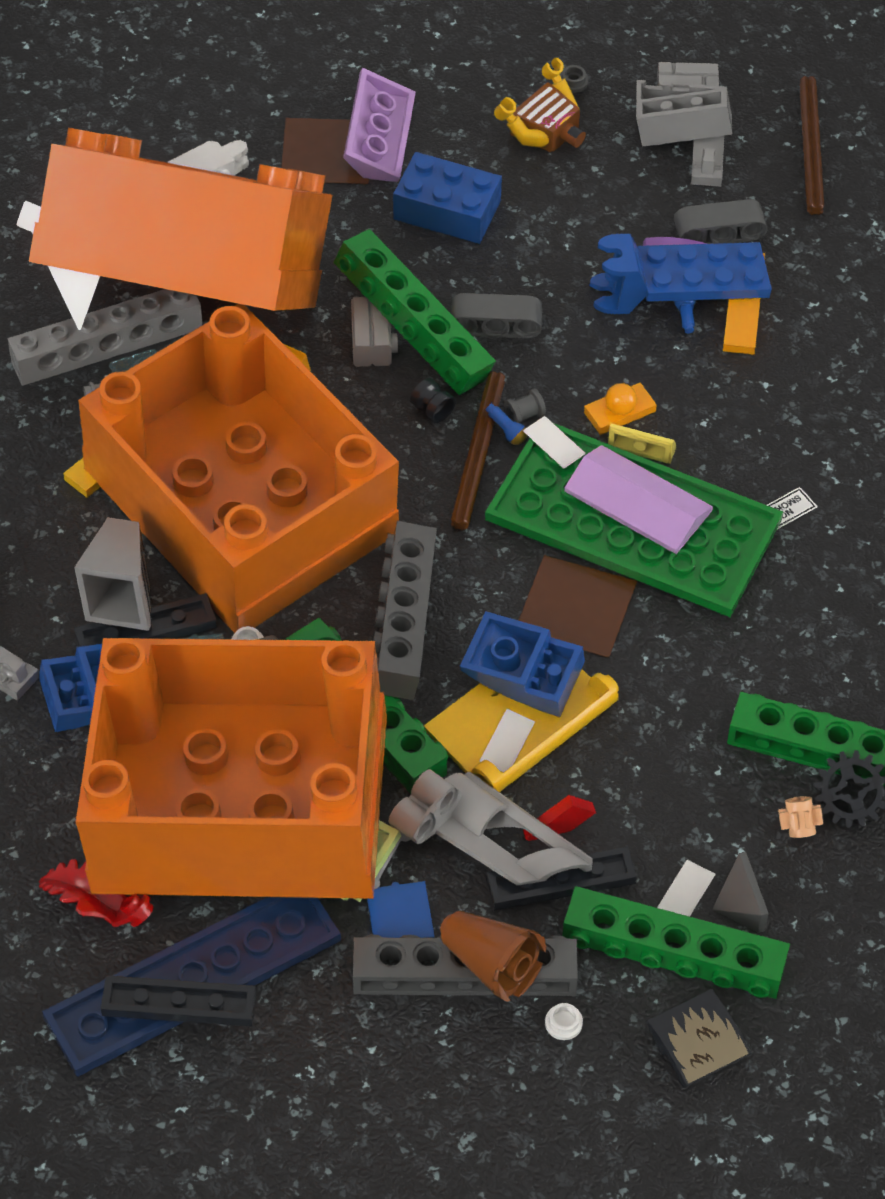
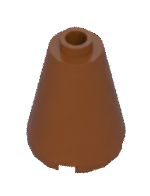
M456 911L453 914H449L443 920L440 927L442 943L496 997L506 1002L510 1001L509 996L511 995L516 997L523 995L533 984L541 970L542 963L537 961L540 950L546 953L545 938L536 931L464 911Z

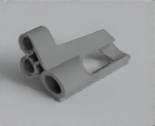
M431 769L426 770L416 780L411 790V795L399 801L389 816V824L415 843L421 844L432 835L437 834L515 885L547 881L550 876L569 869L580 868L584 872L592 870L593 858L471 772L466 774L455 773L443 779ZM499 827L523 828L550 848L517 859L485 836L484 831Z

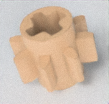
M800 796L785 800L786 809L778 810L781 830L789 829L790 837L803 838L815 835V825H823L820 804L813 805L812 797Z

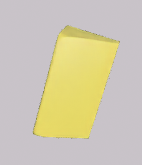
M610 424L608 444L638 456L671 463L676 450L674 440Z

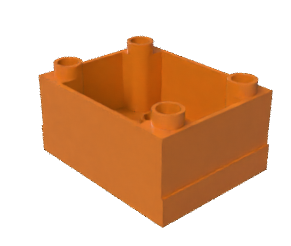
M69 127L65 145L51 144L39 222H35L29 262L273 311L316 307L322 270H319L333 196L332 194L322 193L325 175L259 164L257 180L140 158L142 140Z
M243 304L224 306L217 309L211 315L209 322L129 370L107 375L101 381L99 388L78 400L83 437L84 469L97 481V484L131 521L140 523L141 532L199 595L207 594L213 611L234 634L242 627H257L385 543L388 533L394 534L396 523L399 521V510L397 509L399 461Z
M103 638L76 816V825L86 858L85 872L91 893L373 899L387 723L384 692L380 691L375 641Z

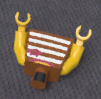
M556 57L551 61L555 71L550 68L549 63L542 67V75L546 79L552 80L553 84L547 82L517 108L513 99L505 97L494 110V115L498 120H507L510 134L516 137L523 146L539 147L548 152H554L564 142L578 148L586 136V133L579 129L580 109L566 79H562L560 76L564 68L563 62Z

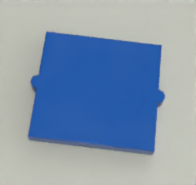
M425 881L406 884L393 882L391 886L374 889V898L367 899L372 934L387 938H400L403 935L435 938Z

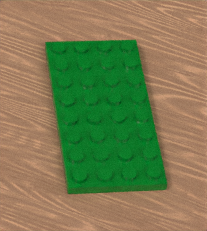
M553 423L586 454L603 445L713 506L712 512L680 551L675 554L564 492L565 486L584 456L563 469L531 438L528 440L485 511L486 521L731 618L782 521L783 511Z

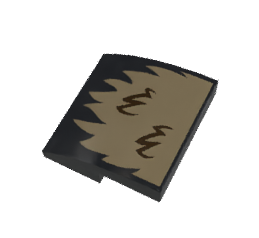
M712 989L646 1021L661 1054H667L683 1088L752 1054L732 1017Z

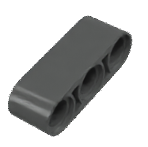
M754 199L687 206L679 209L673 217L679 238L707 244L754 241L762 238L768 230L761 204Z
M460 293L451 300L450 313L472 336L533 338L541 333L542 302L534 296Z

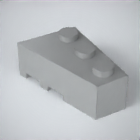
M637 80L636 120L642 147L732 135V113L727 87L690 84L689 88L673 87L672 82H663L662 86L646 85V80Z

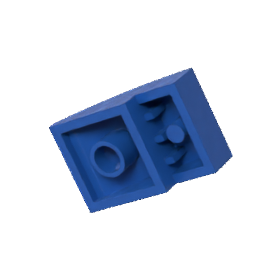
M485 611L459 667L462 672L474 680L510 699L560 717L585 663L583 646L552 638L549 629Z
M102 644L77 647L75 656L41 660L39 680L55 732L90 725Z

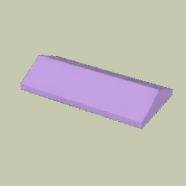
M362 68L359 74L343 158L363 178L398 182L401 176L416 92L365 68Z
M603 445L583 457L565 486L564 491L675 554L680 551L713 510V506Z

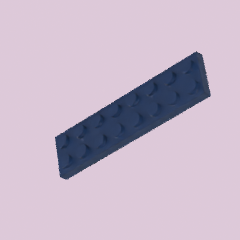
M267 897L113 976L255 986L340 942L341 933L318 898ZM105 980L42 1011L46 1024L77 1077L183 1022L102 1016L101 1004Z

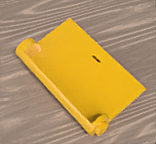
M581 669L561 716L557 717L510 699L479 683L425 724L424 727L428 735L434 741H438L444 746L449 757L465 773H473L495 790L501 792L617 702L619 699V687L616 681L609 675L596 673L590 677ZM506 709H509L535 721L513 766L505 772H501L490 761H479Z

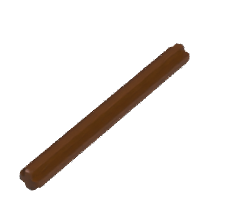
M803 76L800 79L799 86L807 212L810 215H820L824 212V192L817 84L813 76Z
M491 371L487 376L451 517V526L454 529L466 530L469 527L495 423L488 416V412L485 409L491 403L499 407L505 384V376L501 372Z

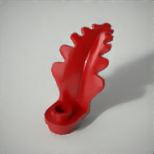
M71 859L67 867L64 862H61L56 870L54 868L50 869L39 880V888L48 891L50 895L62 894L59 898L61 902H77L76 911L81 916L102 918L114 928L127 923L132 927H136L143 923L154 909L147 894L137 895L135 893L129 896L125 894H92L85 872L86 861L80 869L76 859Z

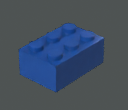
M415 152L393 193V219L480 244L501 202L502 176Z

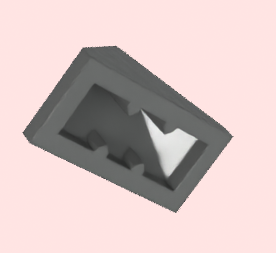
M741 852L738 854L712 910L760 933L766 929L769 913L747 853Z

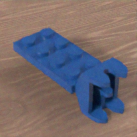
M612 234L599 240L597 248L607 253H614L613 258L602 263V269L605 273L592 277L589 285L596 290L610 291L613 294L611 296H602L594 301V308L607 314H630L645 297L646 301L770 298L772 291L760 242L646 245L637 247L631 234Z

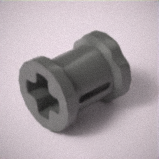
M535 388L530 389L527 395L515 400L509 398L504 401L505 413L513 422L522 423V421L535 415L541 417L546 414L544 400Z

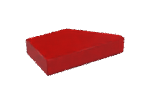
M568 795L537 819L557 834H562L578 827L593 816L596 811L593 802ZM523 829L526 840L538 839Z

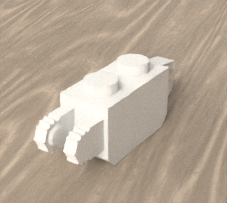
M241 140L233 141V143L230 142L224 146H221L218 142L208 141L168 161V163L235 176L249 166V160L246 156L248 147L246 142Z

